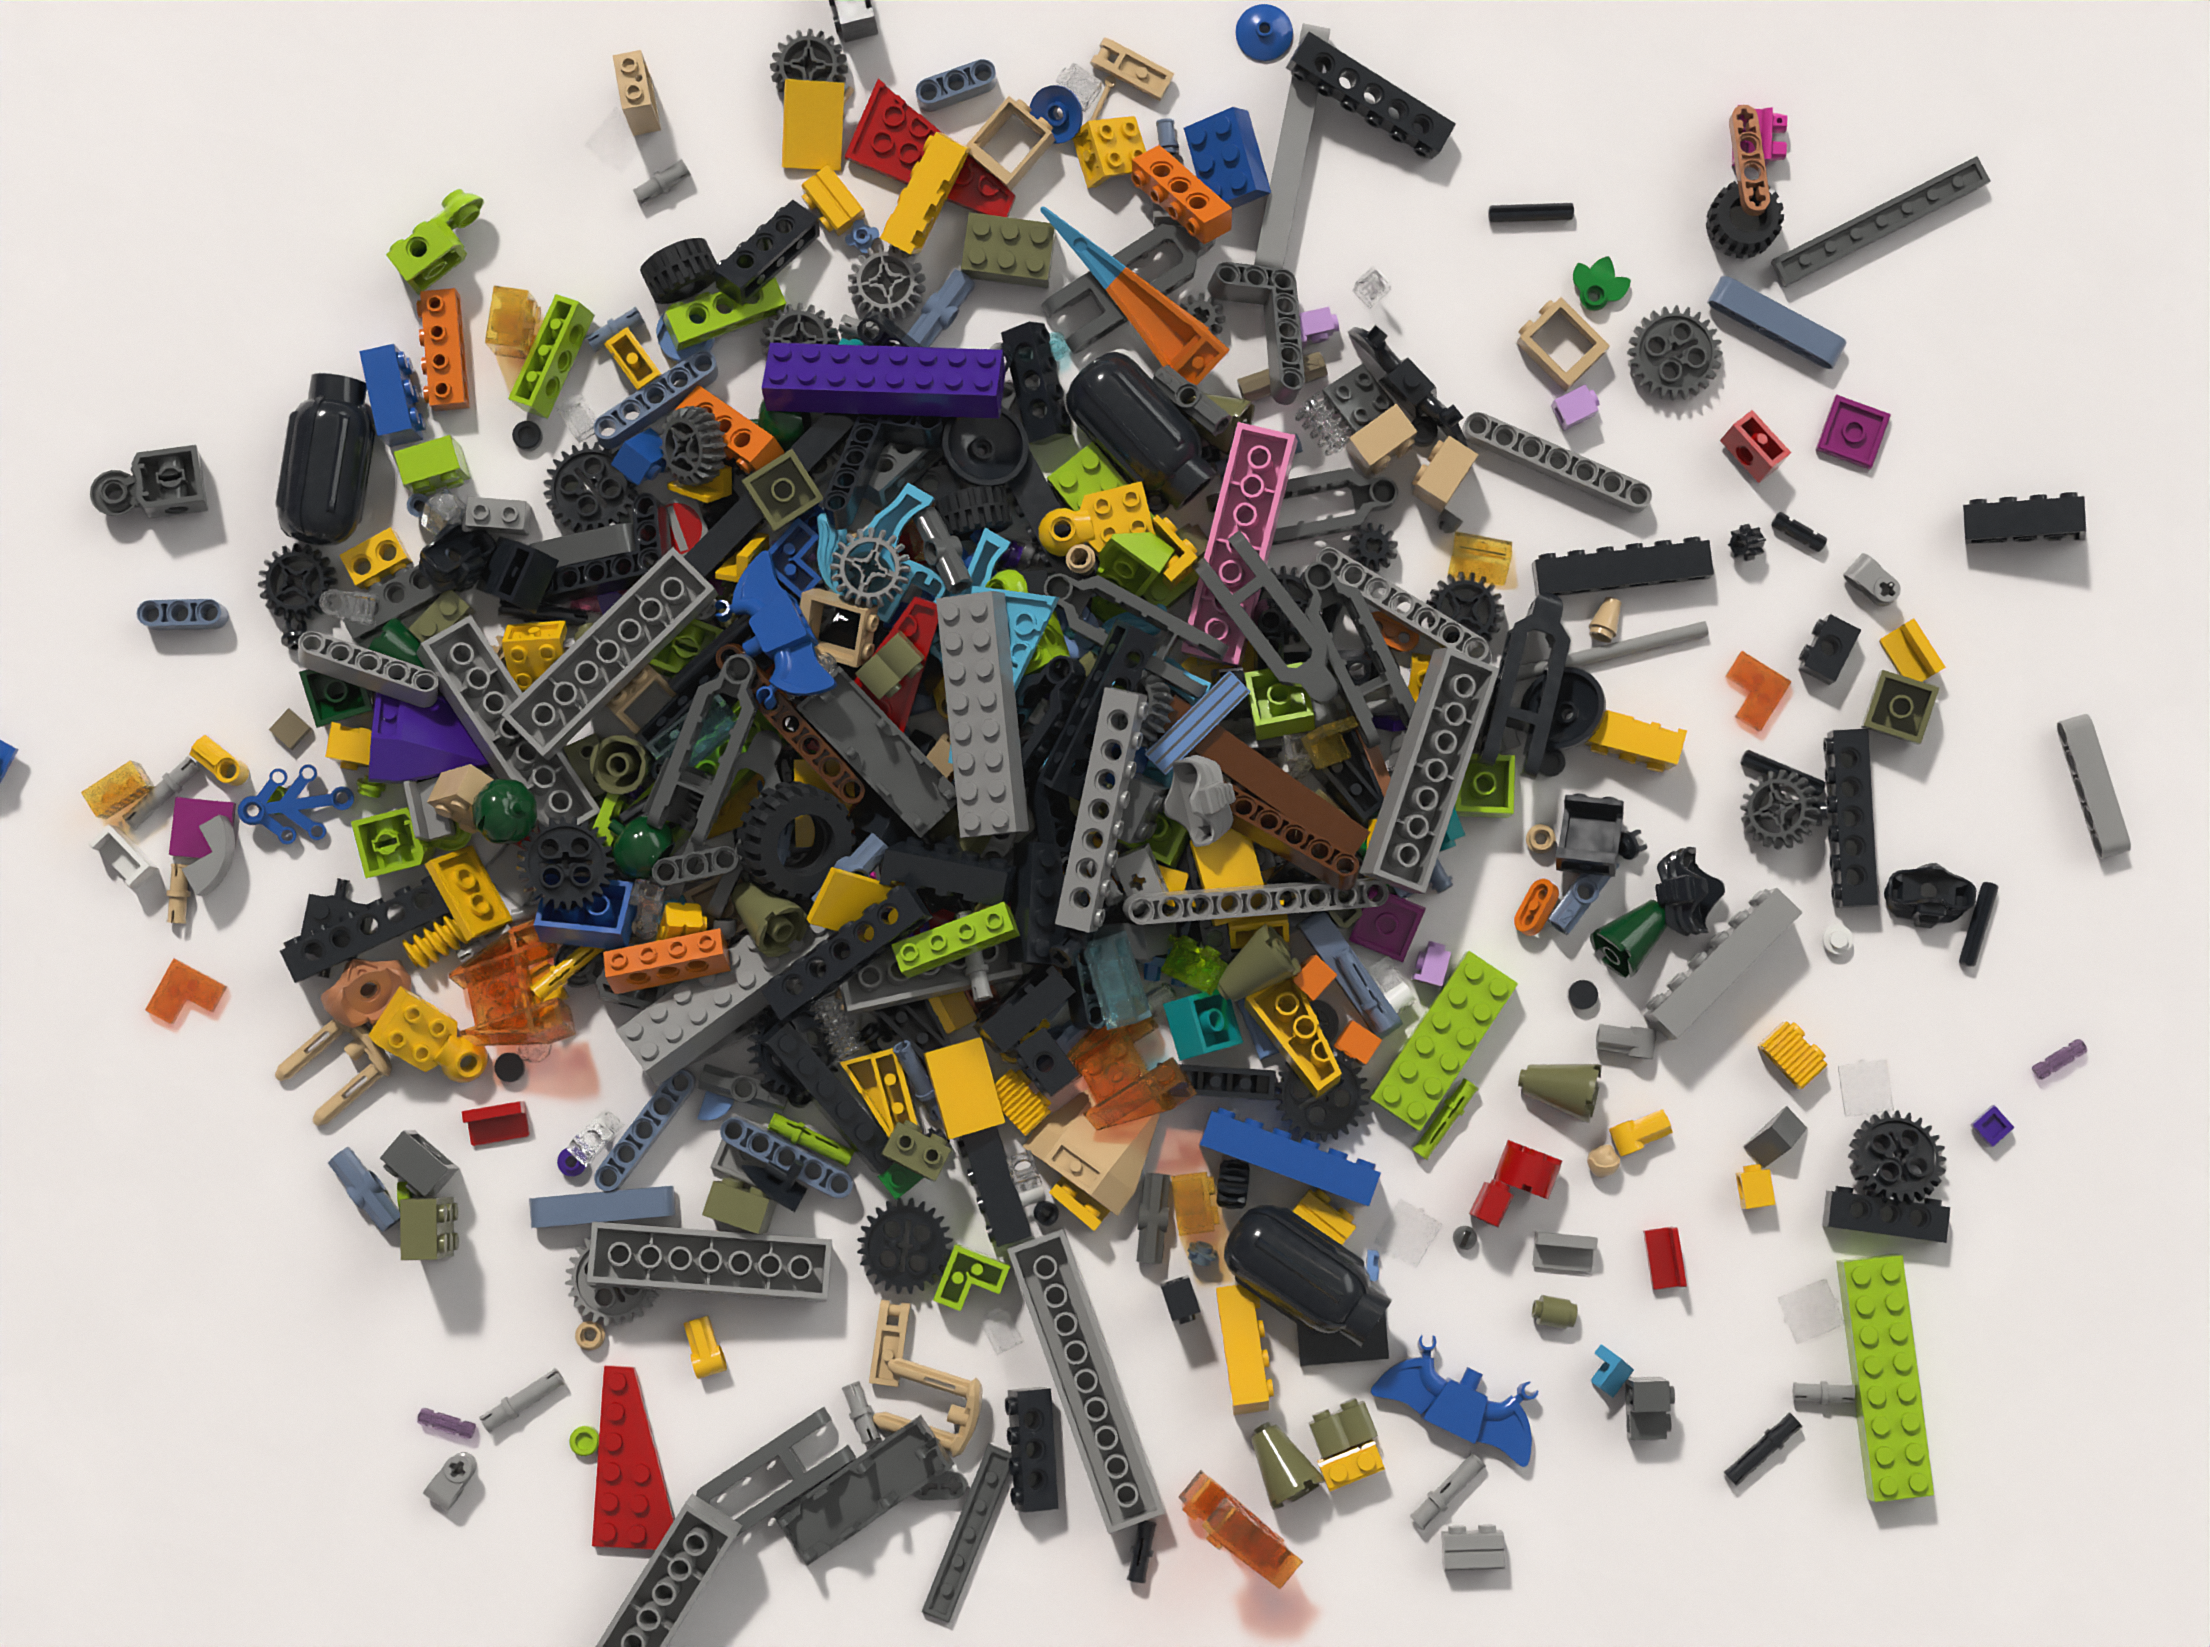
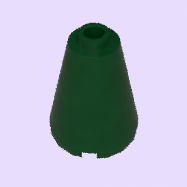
M393 617L382 628L384 632L378 638L375 637L368 647L369 650L425 668L416 655L420 642L396 617Z
M1649 900L1596 929L1590 935L1593 949L1595 952L1599 949L1602 951L1605 957L1601 960L1612 971L1624 978L1629 974L1631 978L1638 972L1667 928L1665 904L1660 905L1656 900Z

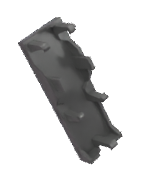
M839 666L830 674L837 682V686L834 689L817 695L807 696L796 708L910 828L922 838L957 804L955 787Z
M920 1414L776 1513L774 1518L785 1534L790 1537L795 1549L808 1566L868 1526L879 1516L924 1485L951 1469L954 1462Z

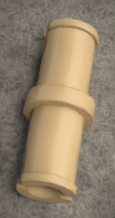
M171 864L170 890L166 892V896H169L168 923L186 924L187 897L191 896V891H188V880L182 869L188 865Z

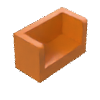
M1317 955L1307 956L1300 964L1301 972L1293 978L1292 982L1307 995L1308 1001L1311 1002L1323 992L1337 974Z
M1351 1020L1335 1041L1334 1047L1339 1051H1344V1054L1348 1057H1353L1354 1061L1360 1065H1366L1382 1039Z

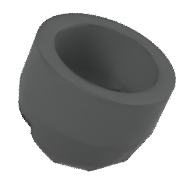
M1444 508L1438 517L1437 523L1440 530L1450 534L1455 532L1463 521Z
M713 919V929L720 928L725 940L730 939L737 931V919Z
M1460 1226L1453 1233V1242L1458 1248L1468 1250L1476 1244L1477 1234L1469 1226ZM1467 1230L1471 1233L1466 1242V1245L1464 1246L1461 1244V1242Z

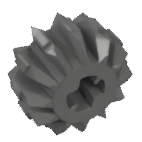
M1199 293L1198 301H1195L1194 297L1190 295L1187 298L1189 305L1185 303L1179 305L1195 318L1198 313L1202 317L1206 316V322L1203 324L1209 328L1208 330L1213 335V331L1216 333L1222 332L1223 328L1218 323L1225 322L1226 316L1219 314L1223 310L1222 304L1213 306L1215 302L1214 297L1211 296L1206 302L1204 301V293Z

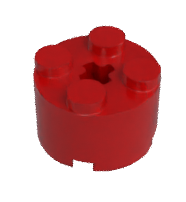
M1507 1140L1493 1179L1549 1199L1563 1160Z

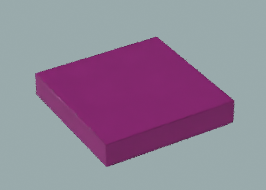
M1836 394L1815 450L1870 470L1873 467L1891 414Z
M175 797L169 855L201 859L212 853L199 826L218 815H223L229 818L233 828L236 803Z
M1370 887L1367 894L1368 899H1373L1377 895L1378 889L1376 887ZM1389 893L1388 899L1383 905L1361 908L1362 916L1356 920L1348 941L1403 963L1426 908Z

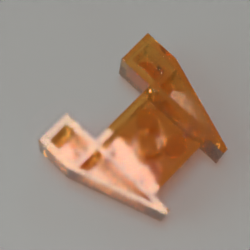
M535 919L512 927L448 974L449 978L462 989H468L475 1026L460 1031V1034L475 1046L551 1044L576 1035L571 1008L558 997L537 1004L535 994L529 988L533 985L529 966L555 957L558 951L557 944L540 942L534 928Z
M1136 991L1108 1008V1023L1101 1029L1088 1030L1066 1055L1080 1075L1084 1077L1098 1103L1083 1113L1084 1117L1097 1131L1172 1110L1197 1094L1185 1071L1173 1057L1150 1071L1135 1042L1160 1026L1148 1005Z
M1200 1470L1178 1496L1185 1505L1182 1510L1195 1521L1199 1517L1204 1521L1202 1527L1209 1534L1206 1539L1219 1550L1224 1546L1278 1589L1284 1586L1303 1563V1560L1290 1551L1283 1543L1285 1540L1204 1471Z

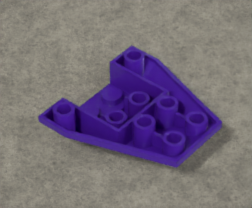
M376 692L370 745L369 782L402 784L409 780L417 781L438 777L441 772L469 764L478 769L490 766L443 695L438 694L435 704L424 708Z

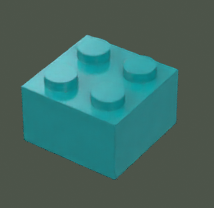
M1218 989L1190 995L1163 1004L1179 1061L1243 1043L1231 999L1225 1000Z

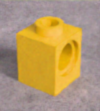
M1761 1164L1743 1166V1172L1735 1173L1742 1209L1776 1205L1770 1169H1761Z

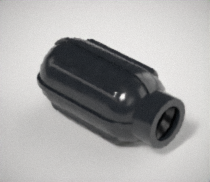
M1119 352L1106 353L1084 367L1071 382L1066 394V406L1069 415L1131 484L1142 481L1145 493L1162 495L1178 511L1200 494L1216 477L1217 472L1202 457L1203 444L1195 426L1141 367L1127 355Z
M329 373L312 374L308 399L300 403L298 408L289 415L275 501L281 530L288 537L312 545L335 546L345 542L356 531L358 524L362 521L375 431L369 412L364 407L367 386L361 380Z
M1259 1205L1249 1209L1233 1227L1225 1243L1224 1260L1228 1270L1235 1276V1281L1313 1335L1340 1333L1361 1348L1392 1302L1391 1298L1371 1285L1370 1275L1364 1266V1261L1286 1207Z

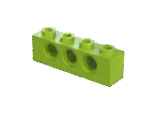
M774 277L754 295L758 301L755 304L746 302L741 306L719 291L714 294L704 292L696 296L694 301L686 304L677 302L670 305L667 311H665L663 321L676 351L777 315V309L784 312L786 301L776 278ZM724 304L730 308L731 312L722 314L716 307ZM693 314H698L703 317L704 322L695 324L689 317Z
M555 294L508 399L522 410L548 419L595 314L579 301Z
M1001 902L894 943L892 948L901 973L910 978L1020 936L1010 907L1005 902Z

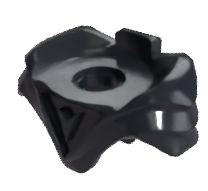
M460 522L448 524L436 535L430 544L421 550L419 570L437 591L445 592L455 588V590L462 593L472 589L477 580H479L484 566L497 544L485 530L463 531ZM446 550H452L457 553L460 560L453 561L449 559L446 555Z
M1686 847L1672 851L1657 865V871L1661 883L1655 886L1657 902L1660 905L1665 904L1666 925L1684 936L1709 933L1705 924L1706 918L1713 906L1725 893L1723 881L1710 876L1698 867L1695 858L1696 847Z
M1929 863L1916 869L1894 872L1890 876L1884 890V898L1890 911L1896 917L1914 920L1915 927L1931 929L1937 923H1951L1957 920L1965 911L1973 907L1976 903V887L1972 882L1949 872L1940 864ZM1925 883L1935 886L1937 891L1935 898H1925L1921 894V886Z

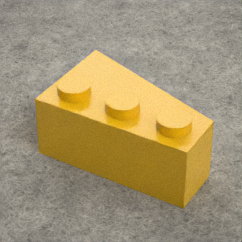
M331 722L325 757L340 763V768L357 771L358 766L369 768L372 731L367 728L359 727L358 729Z
M893 1048L839 1062L888 1137H890L897 1122L904 1124L905 1120H908L920 1126L907 1074L894 1054Z

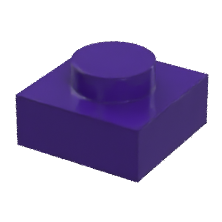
M1991 1105L1970 1124L1990 1147H1994L2015 1128L1995 1105Z

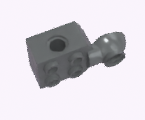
M197 445L137 452L131 463L132 467L130 470L133 475L121 470H110L95 478L90 487V498L93 506L99 512L108 516H120L137 507L149 519L208 511L201 456ZM113 491L123 492L119 499H109V495Z
M629 942L628 947H630V946H635V945H638V944H634V943H630V942ZM563 944L554 957V966L556 967L580 946ZM603 952L589 961L583 971L576 972L567 979L568 983L566 984L575 988H583L593 984L596 987L599 1000L639 1010H645L660 999L665 985L614 995L605 977Z

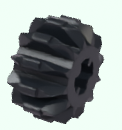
M1368 523L1367 533L1363 528L1358 527L1356 533L1359 537H1350L1349 542L1356 546L1349 548L1348 553L1351 555L1358 554L1354 558L1355 561L1358 563L1361 561L1365 562L1363 566L1369 568V564H1372L1373 571L1378 573L1380 570L1379 562L1383 567L1388 568L1390 567V562L1387 558H1396L1397 553L1390 549L1396 548L1398 542L1388 541L1394 533L1390 530L1384 535L1382 533L1384 529L1383 524H1380L1377 531H1374L1373 524ZM1370 542L1372 545L1379 544L1377 550L1379 553H1376L1374 550L1368 552L1369 544L1367 543Z
M1232 1159L1222 1161L1219 1169L1216 1195L1218 1206L1232 1210L1243 1209L1246 1206L1250 1174L1248 1163Z

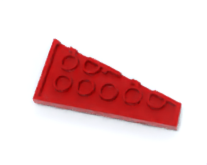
M878 78L847 149L845 160L908 185L914 165L917 161L920 162L925 154L923 147L930 135L934 136L936 132L941 131L912 109L905 100L892 92ZM968 155L946 201L978 214L1008 217L1016 195L993 175L987 173Z
M919 597L913 598L892 630L879 645L874 655L901 631L925 656L920 661L924 667L911 679L905 675L898 682L902 687L891 698L884 695L879 700L858 677L854 680L903 733L906 730L939 624L937 604ZM813 738L806 748L818 752L820 744L818 740Z
M604 1366L592 1546L656 1550L675 1519L671 1511L668 1492L657 1449L654 1445L650 1422L647 1418L636 1368L632 1366Z

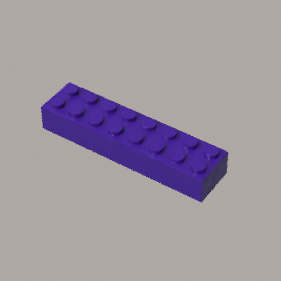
M770 343L761 389L766 411L1000 418L1006 370L1003 350Z

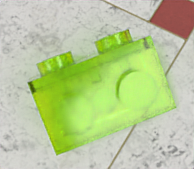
M1170 934L1167 940L1174 946L1160 971L1177 981L1212 996L1219 983V979L1228 966L1227 963L1219 958L1221 953L1208 945H1205L1203 949L1197 947L1198 942L1182 934L1178 938Z

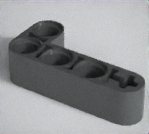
M615 524L532 543L529 546L558 559L559 562L556 568L635 551L634 524Z

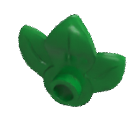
M1609 256L1597 260L1591 268L1583 263H1577L1573 271V282L1580 291V302L1584 308L1590 311L1601 310L1607 302L1619 301L1627 293L1631 283L1630 278L1615 277L1613 262ZM1596 293L1599 297V300L1595 302L1591 301L1589 299V294Z

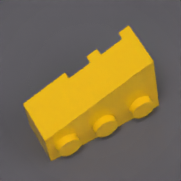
M1606 710L1599 729L1584 745L1591 746L1590 751L1600 755H1607L1608 752L1619 755L1618 759L1620 761L1635 764L1637 760L1646 763L1647 769L1663 773L1664 769L1669 770L1678 764L1687 730L1679 728L1678 732L1662 728L1660 723L1651 722L1649 724L1636 720L1632 716Z

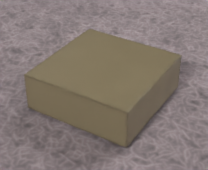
M288 708L269 730L288 748L293 750L312 728L294 711Z

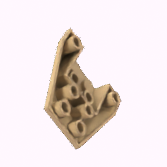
M1114 1069L1040 1122L1023 1145V1148L1074 1183L1116 1216H1119L1136 1192L1164 1103L1122 1072Z

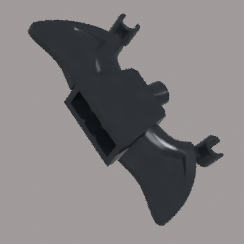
M1376 325L1370 331L1353 327L1348 334L1386 372L1378 382L1412 418L1421 417L1425 413L1435 421L1447 437L1451 436L1468 447L1458 423L1464 418L1454 404L1446 407L1437 399L1436 386L1408 357L1400 360L1385 341L1388 335Z

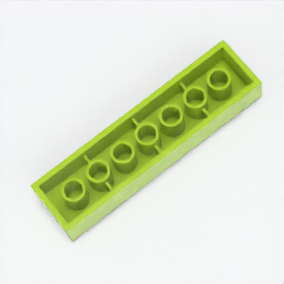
M1888 1254L1836 1260L1852 1385L1855 1386L1854 1400L1867 1498L1873 1502L1933 1496L1934 1489L1903 1255Z

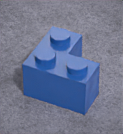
M798 517L771 546L768 552L773 559L776 579L801 601L802 592L815 587L821 589L825 582L822 577L805 563L817 550L819 535Z

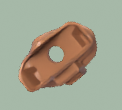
M359 958L353 959L345 964L343 973L336 984L321 995V1001L324 1009L333 1018L347 1027L356 1028L367 1022L374 1026L399 986L411 992V976L400 960L369 961Z

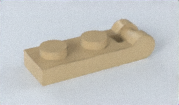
M1104 37L1099 45L1101 49L1098 55L1093 56L1090 64L1097 70L1106 72L1161 101L1174 78V73L1119 43ZM1111 54L1118 56L1115 63L1108 61Z
M881 1299L869 1383L899 1387L900 1377L895 1376L888 1370L887 1364L891 1359H903L910 1303L902 1302L901 1305L890 1304L889 1300ZM888 1315L899 1317L898 1326L887 1324Z

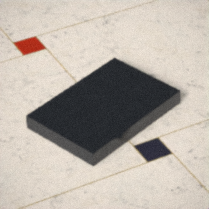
M1385 1312L1361 1348L1340 1333L1313 1335L1296 1324L1300 1366L1389 1359Z

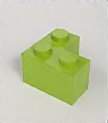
M956 1243L933 1301L961 1311L972 1284L1000 1294L1011 1264Z

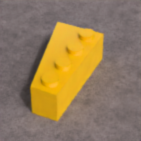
M936 132L934 136L930 135L923 147L925 154L921 161H917L910 174L911 180L908 186L902 190L897 200L898 204L893 214L887 220L880 239L910 255L921 252L971 150L970 147L941 132Z
M1293 976L1245 997L1244 1007L1317 1099L1340 1082L1342 1073L1327 1039H1325L1319 1021L1310 1006L1307 995L1292 982L1295 977Z
M1240 1284L1216 1288L1221 1332L1223 1334L1225 1360L1228 1367L1229 1388L1232 1394L1233 1415L1268 1411L1269 1397H1274L1272 1379H1266L1264 1370L1265 1367H1270L1267 1349L1261 1350L1260 1338H1265L1263 1320H1257L1255 1309L1261 1308L1260 1298Z

